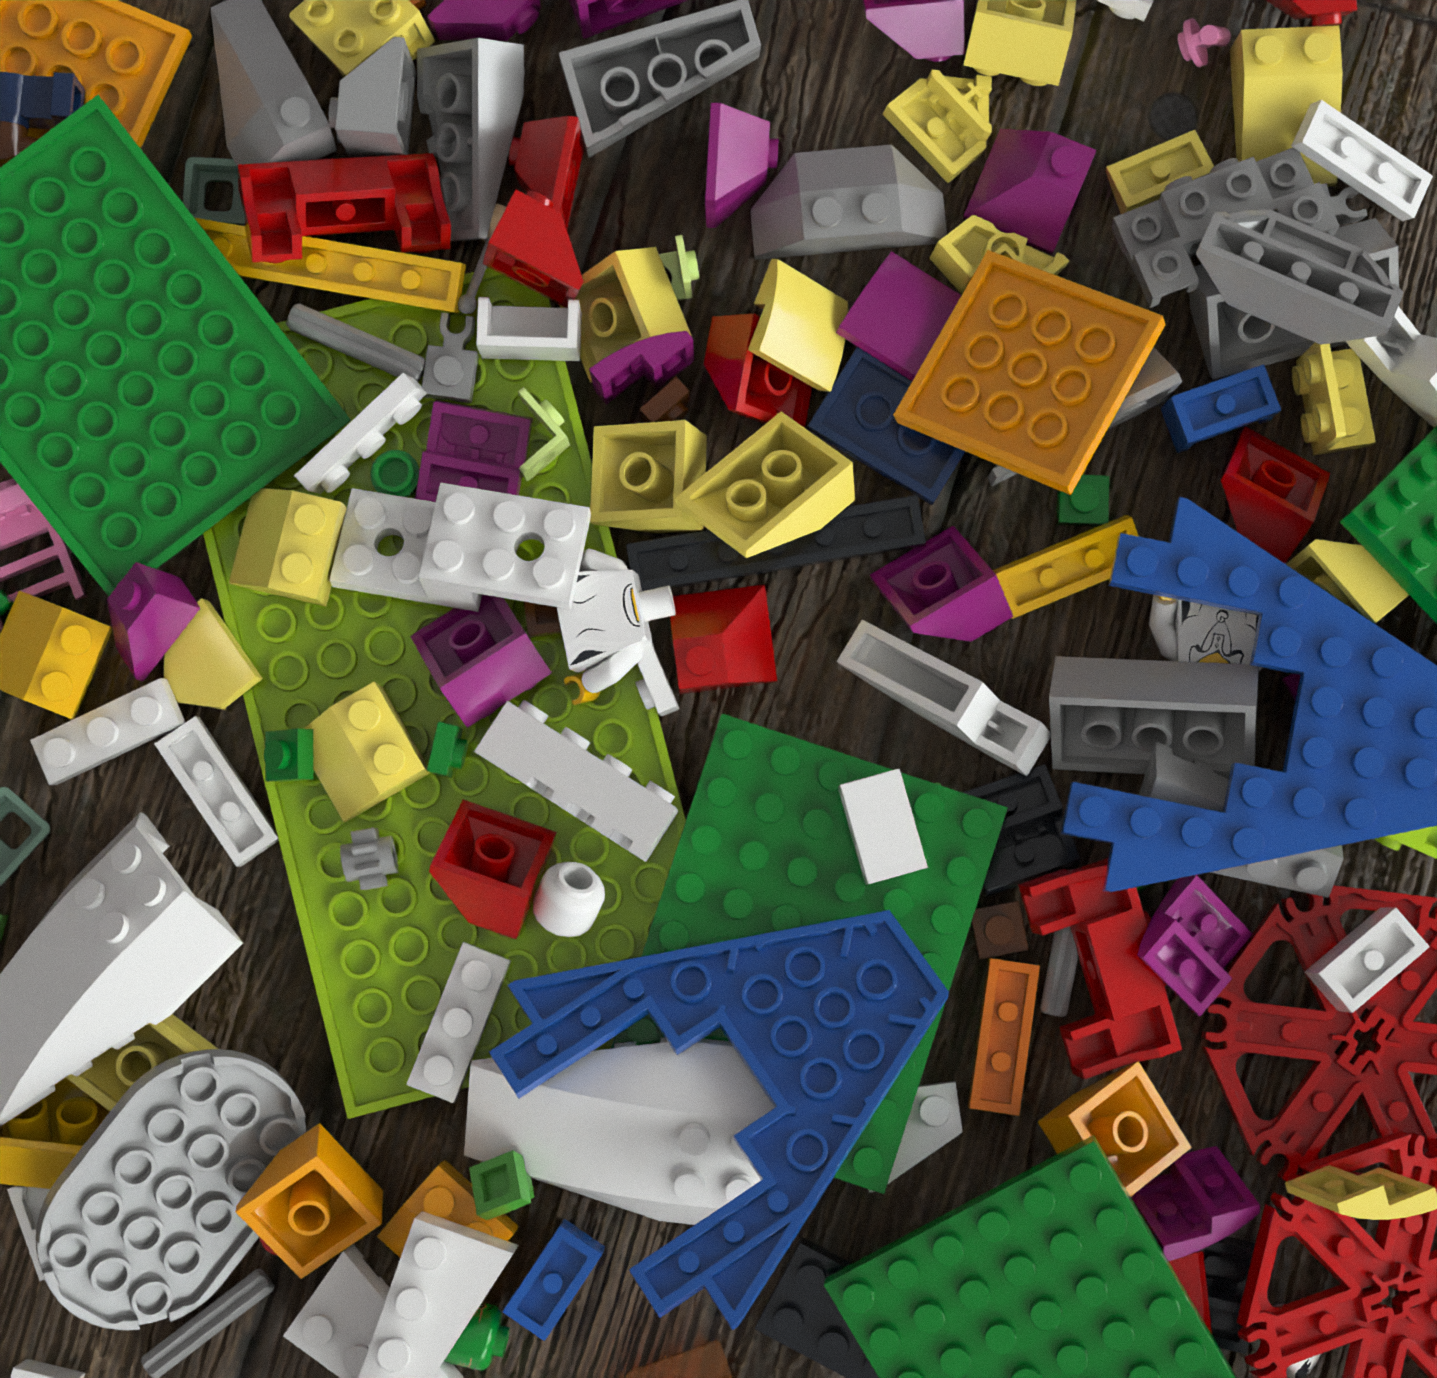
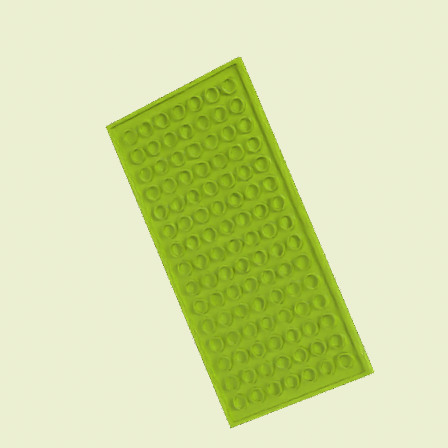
M486 268L475 296L477 307L471 314H464L460 310L456 314L375 299H367L321 311L320 313L424 358L425 362L428 345L443 347L444 338L440 332L441 312L449 314L451 319L448 328L454 334L461 333L465 329L466 316L474 317V334L465 346V350L477 351L479 355L472 404L423 397L419 401L422 407L417 414L402 425L396 422L383 435L386 441L381 448L366 459L360 456L347 469L350 475L346 481L330 493H327L326 490L321 494L308 491L294 475L349 423L264 488L306 493L340 501L346 507L348 506L352 488L377 492L370 479V470L373 462L380 454L389 450L407 452L416 460L420 468L422 452L427 447L433 402L436 400L533 418L526 457L527 461L554 437L521 401L518 391L524 387L538 404L546 399L562 416L565 422L559 427L567 435L570 446L531 480L526 481L522 477L519 496L590 507L592 461L566 362L553 360L482 359L476 345L478 297H489L492 306L551 308L549 299L491 268ZM474 272L465 274L461 296L466 294ZM286 321L276 323L351 421L398 378L291 331L286 325ZM423 376L418 382L421 386L423 382ZM416 490L408 498L415 499ZM249 498L203 533L225 624L263 678L245 692L243 697L347 1118L350 1119L434 1096L406 1084L463 942L511 960L472 1060L492 1058L489 1051L531 1025L530 1020L508 987V984L511 982L641 957L686 819L656 707L646 709L635 683L644 679L638 663L617 683L600 691L598 698L594 701L573 705L571 701L579 697L580 688L577 683L565 685L564 679L567 676L581 674L585 671L577 673L569 669L562 633L533 637L530 640L552 674L539 681L530 690L517 695L509 702L519 707L523 700L527 701L548 715L544 724L559 734H561L565 727L571 729L590 742L586 749L589 753L602 761L609 754L632 769L628 777L646 787L648 782L651 781L675 796L671 804L677 808L678 813L647 862L474 752L504 705L497 708L490 716L480 719L467 728L438 687L410 637L453 609V607L332 586L327 606L325 607L230 584L229 580L250 502ZM589 523L584 550L593 549L617 558L609 527ZM396 535L386 536L379 542L377 552L383 556L396 555L403 548L404 540ZM528 539L518 546L516 555L522 560L533 561L542 555L545 546L538 540ZM504 598L528 635L524 601ZM374 681L384 688L427 765L438 722L460 727L463 729L461 738L468 740V749L463 768H454L452 778L430 773L347 822H343L314 769L313 780L265 781L264 750L266 731L304 729L329 707ZM463 799L557 832L542 877L548 868L563 862L582 863L590 867L599 876L605 888V898L592 927L580 936L564 937L547 931L537 921L533 913V903L517 940L468 923L429 872L431 862ZM375 827L378 828L379 838L392 836L398 859V873L386 875L388 886L361 890L359 880L346 881L342 868L340 846L353 843L351 831ZM614 1037L595 1050L611 1049ZM470 1067L461 1089L469 1087Z

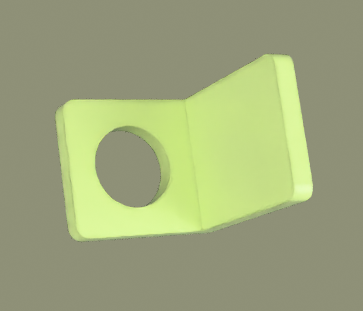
M683 235L675 236L677 251L659 254L664 268L672 276L671 286L677 300L693 298L691 281L698 280L700 277L695 250L685 252Z
M522 387L518 391L521 401L554 437L519 467L522 476L526 481H529L567 449L570 443L567 435L559 427L565 421L558 411L546 399L538 404L531 394Z

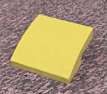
M1192 130L1107 166L1106 174L1120 213L1123 214L1159 200L1161 192L1174 180L1185 176H1191L1193 180L1209 174L1214 165L1196 130Z
M771 259L754 302L756 306L763 309L748 351L818 391L831 392L846 340L838 335L836 331L848 313V301L779 259Z
M1329 1165L1285 1182L1288 1193L1336 1213L1354 1218L1389 1220L1415 1216L1437 1209L1435 1187L1380 1167L1357 1176Z

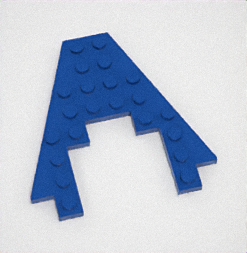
M1179 497L1176 501L1169 542L1120 533L1117 539L1109 586L1258 615L1250 665L1300 675L1283 772L1240 763L1231 764L1223 812L1077 782L1070 784L1061 834L1111 844L1103 891L1115 892L1437 826V665L1187 498Z
M890 910L515 980L508 984V987L530 1020L531 1025L492 1049L489 1053L517 1098L520 1099L648 1014L676 1055H679L718 1028H721L775 1107L733 1135L734 1141L761 1181L630 1268L629 1271L659 1318L705 1288L730 1328L734 1330L746 1316L948 999L949 991Z

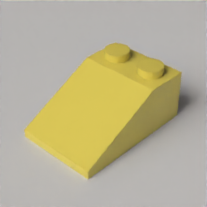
M1338 25L1245 29L1240 31L1230 49L1236 158L1240 162L1254 156L1257 162L1293 148L1291 145L1310 104L1323 100L1341 113L1343 72L1340 27ZM1301 153L1314 184L1318 182L1320 184L1327 183V187L1337 184V177Z
M781 411L675 497V504L745 558L820 530L855 501L853 462Z

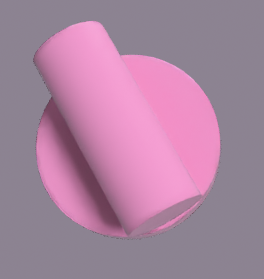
M1194 18L1184 21L1183 32L1178 34V44L1183 58L1186 61L1192 60L1198 68L1208 64L1207 48L1212 46L1224 47L1231 39L1230 31L1227 28L1206 25L1200 29Z

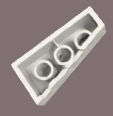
M523 700L519 707L507 701L474 752L647 862L678 813L677 808L671 804L675 796L651 781L648 782L646 787L628 777L632 769L613 756L607 754L602 761L589 753L586 749L590 742L571 729L565 727L561 734L544 724L548 715L527 701Z
M424 1211L420 1212L414 1218L358 1378H433L519 1245Z
M354 1244L342 1252L283 1335V1337L339 1378L359 1377L390 1289L385 1281L378 1277L365 1262L364 1256ZM443 1361L433 1378L464 1377L453 1364Z

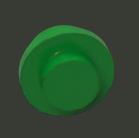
M389 450L380 454L373 462L370 470V479L378 493L408 497L417 488L420 468L416 460L407 452Z

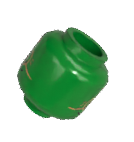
M482 1302L444 1362L475 1370H485L490 1366L494 1356L503 1358L509 1339L510 1327L501 1325L502 1312L500 1308Z

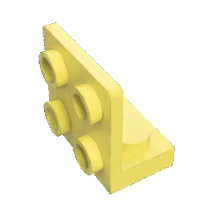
M304 0L289 14L292 22L338 68L343 78L393 37L405 38L412 60L417 58V49L429 47L435 42L420 11L409 0Z
M1315 342L1296 360L1297 366H1294L1292 369L1294 391L1296 395H1302L1306 413L1301 416V430L1304 441L1311 443L1313 455L1372 446L1376 443L1360 358L1352 349L1331 352L1330 343L1320 345Z

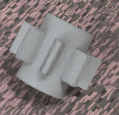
M375 827L351 831L353 843L340 846L342 868L346 881L359 880L361 890L388 886L386 875L398 873V859L392 836L379 838L378 828Z

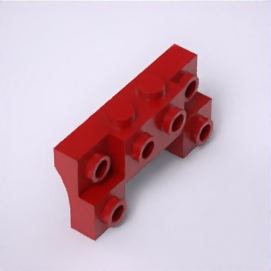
M433 153L237 164L238 190L245 216V234L252 262L281 263L286 260L302 259V236L395 230L401 252L428 253L433 250L450 249L451 222L443 200L438 166Z
M1109 858L1072 871L1062 869L1018 885L1032 933L1044 936L1069 926L1071 928L1095 1014L1059 1028L1072 1073L1084 1080L1138 1061L1161 1058L1183 1050L1165 990L1167 985L1137 955L1151 918L1142 909L1136 887L1115 892L1103 891Z

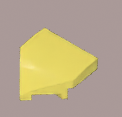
M931 70L927 79L920 78L890 102L882 115L938 174L949 183L986 149V141L992 132V124H989V94L992 90V76L976 75L975 79L944 76L940 70Z
M201 598L197 602L200 610L164 654V679L168 680L177 703L226 710L227 706L263 678L210 601Z

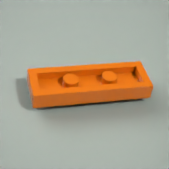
M988 958L968 1108L1020 1115L1040 970L1039 965Z

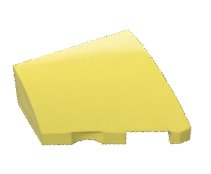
M975 215L970 216L939 240L929 258L961 294L966 289L987 250L1057 275L1064 269L1069 262L1063 254L1057 252L1054 257L1027 246V238L1016 233L1001 232L995 228L993 223Z

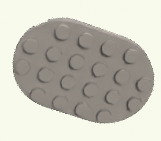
M206 1049L182 1054L166 1060L141 1076L125 1092L57 1178L40 1210L35 1238L37 1257L45 1281L60 1304L78 1318L96 1326L114 1330H140L139 1325L153 1323L169 1318L170 1322L179 1319L208 1300L225 1282L259 1238L235 1212L237 1204L277 1153L306 1133V1116L303 1107L287 1081L274 1068L260 1059L245 1053L223 1049Z

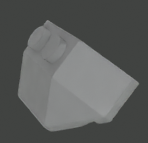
M893 145L794 153L750 210L755 260L937 244L939 240L947 235L943 193Z
M1246 210L1228 214L1226 211L1214 212L1196 252L1197 257L1227 305L1320 345L1386 335L1404 293L1397 284H1391L1383 269L1364 249L1273 210Z

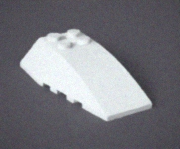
M142 812L68 884L0 974V1126L56 1091L55 1084L68 1075L72 1074L77 1077L93 1066L91 1060L111 1047L118 1050L134 1040L133 1033L146 1024L152 1023L157 1025L169 1017L243 944L219 910L194 896L163 855V852L169 847L168 843L149 818Z
M661 1038L660 1043L637 1045L636 1041L615 1043L614 1048L590 1052L520 1099L517 1098L492 1058L472 1060L470 1065L464 1156L485 1162L513 1150L523 1155L525 1170L533 1179L658 1221L696 1225L761 1181L734 1141L733 1135L775 1107L730 1041L702 1039L679 1055H676L665 1038Z

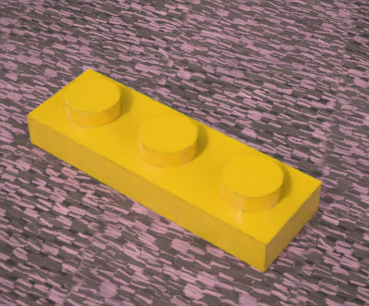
M1128 515L1122 516L992 570L997 575L1014 616L1011 619L1110 579L1118 536L1120 533L1138 536L1132 517Z

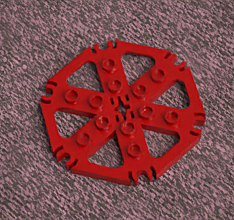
M1333 885L1329 898L1325 897L1326 905H1323L1322 896L1306 893L1310 900V905L1304 912L1296 908L1292 897H1286L1282 899V908L1290 919L1286 921L1280 912L1279 904H1273L1252 933V936L1226 969V972L1232 979L1217 996L1228 1001L1226 1007L1219 1004H1210L1205 1012L1217 1013L1221 1016L1223 1020L1222 1028L1217 1032L1202 1031V1038L1211 1042H1223V1047L1210 1049L1202 1046L1249 1154L1254 1156L1257 1148L1264 1141H1267L1268 1144L1263 1146L1258 1152L1256 1161L1265 1166L1275 1154H1281L1284 1157V1167L1277 1175L1280 1179L1287 1182L1290 1173L1296 1174L1298 1165L1318 1160V1153L1359 1096L1378 1138L1398 1131L1425 1136L1422 1147L1423 1154L1429 1149L1431 1137L1437 1139V1134L1409 1075V1072L1437 1075V1024L1413 1021L1437 988V905L1431 911L1429 917V911L1433 903L1437 901L1436 897ZM1396 907L1430 947L1353 1013L1338 1011L1307 976L1305 971L1347 936L1340 921L1345 911L1349 909L1377 911L1379 908ZM1284 940L1292 945L1321 1010L1256 1003L1247 998L1243 988L1244 982L1272 943ZM1364 1010H1368L1360 1021L1359 1017L1362 1015ZM1370 1028H1374L1371 1040L1376 1044L1373 1051L1363 1049L1359 1054H1355L1358 1041L1353 1037L1356 1031L1367 1032ZM1343 1041L1344 1044H1343V1046L1341 1047V1049L1338 1051L1337 1054L1334 1053V1052L1336 1051V1049L1339 1047V1045L1341 1044V1042ZM1245 1053L1316 1061L1277 1116L1270 1120H1262L1256 1116L1236 1073V1062ZM1300 1169L1298 1175H1305L1306 1173ZM1349 1172L1357 1176L1363 1174V1172Z
M1398 1131L1298 1167L1306 1174L1329 1165L1352 1172L1382 1162L1389 1171L1435 1187L1437 1193V1139L1431 1137L1429 1149L1423 1154L1422 1147L1425 1136L1413 1132ZM1294 1173L1288 1175L1289 1180L1300 1177ZM1273 1193L1270 1196L1271 1201L1277 1209L1283 1211V1214L1279 1216L1275 1208L1266 1204L1264 1206L1236 1322L1243 1326L1238 1331L1239 1338L1247 1342L1260 1340L1259 1349L1255 1353L1244 1357L1246 1364L1258 1368L1257 1370L1249 1371L1254 1378H1287L1286 1371L1289 1365L1350 1343L1342 1378H1401L1406 1354L1429 1378H1437V1250L1430 1252L1437 1225V1209L1406 1218L1379 1220L1375 1240H1373L1353 1217L1336 1213L1298 1196L1289 1201L1284 1196ZM1294 1236L1340 1285L1291 1303L1274 1307L1268 1301L1267 1290L1277 1249L1283 1239ZM1388 1287L1401 1291L1392 1298L1393 1307L1380 1303L1382 1299L1389 1295Z

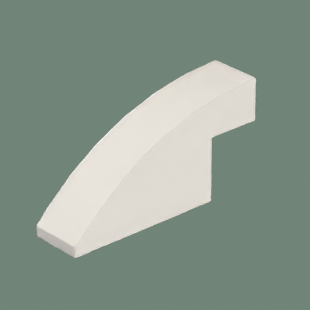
M1398 306L1391 327L1386 335L1345 342L1380 380L1423 419L1435 427L1437 425V338L1420 334Z
M861 620L837 660L841 666L892 699L1025 776H1028L1051 737V732L1042 722L1000 701L982 681L864 620Z

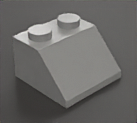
M393 37L340 80L338 98L331 97L329 125L331 128H335L337 141L343 144L349 158L408 155L417 71L404 37Z

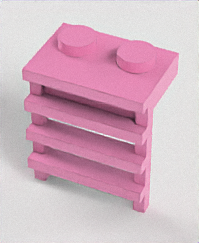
M14 478L0 483V551L46 532H49L54 544L49 548L0 567V582L59 558L64 573L20 591L39 598L70 585L76 600L87 597L81 583V575L76 570L71 557L72 552ZM18 592L10 594L8 597L14 602ZM0 618V632H1L2 629H3V623H2V620H1V618Z

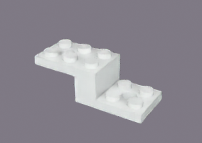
M440 483L436 502L352 488L329 581L332 587L476 612L479 611L482 594L571 609L591 518L590 507ZM396 535L404 540L403 548L396 555L383 556L377 552L379 542L386 536ZM528 539L538 540L545 546L542 555L533 561L522 560L516 555L518 546Z

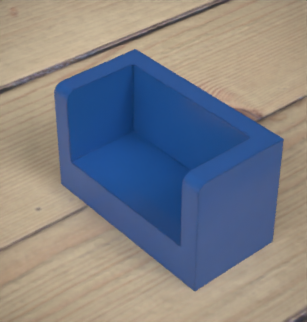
M1264 364L1172 396L1161 408L1177 453L1188 450L1194 443L1256 421L1259 424L1268 422L1281 411Z
M563 1219L508 1301L503 1313L545 1341L602 1256L605 1246L566 1219Z

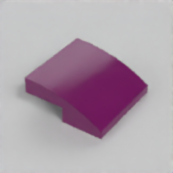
M891 251L839 325L836 333L913 381L962 295Z
M687 331L670 332L652 336L619 349L589 369L595 392L607 405L643 376L658 390L694 362L693 338Z
M440 400L434 401L427 447L422 452L415 499L436 502L440 483L519 496L523 477L519 467L526 462L533 418Z
M1197 875L1177 879L1168 891L1146 929L1137 955L1195 1014L1201 1016L1231 981L1232 978L1224 968L1252 936V933Z
M1217 1146L1183 1154L1170 1165V1174L1155 1177L1131 1196L1168 1261L1192 1254L1222 1240L1246 1225L1260 1213V1204Z

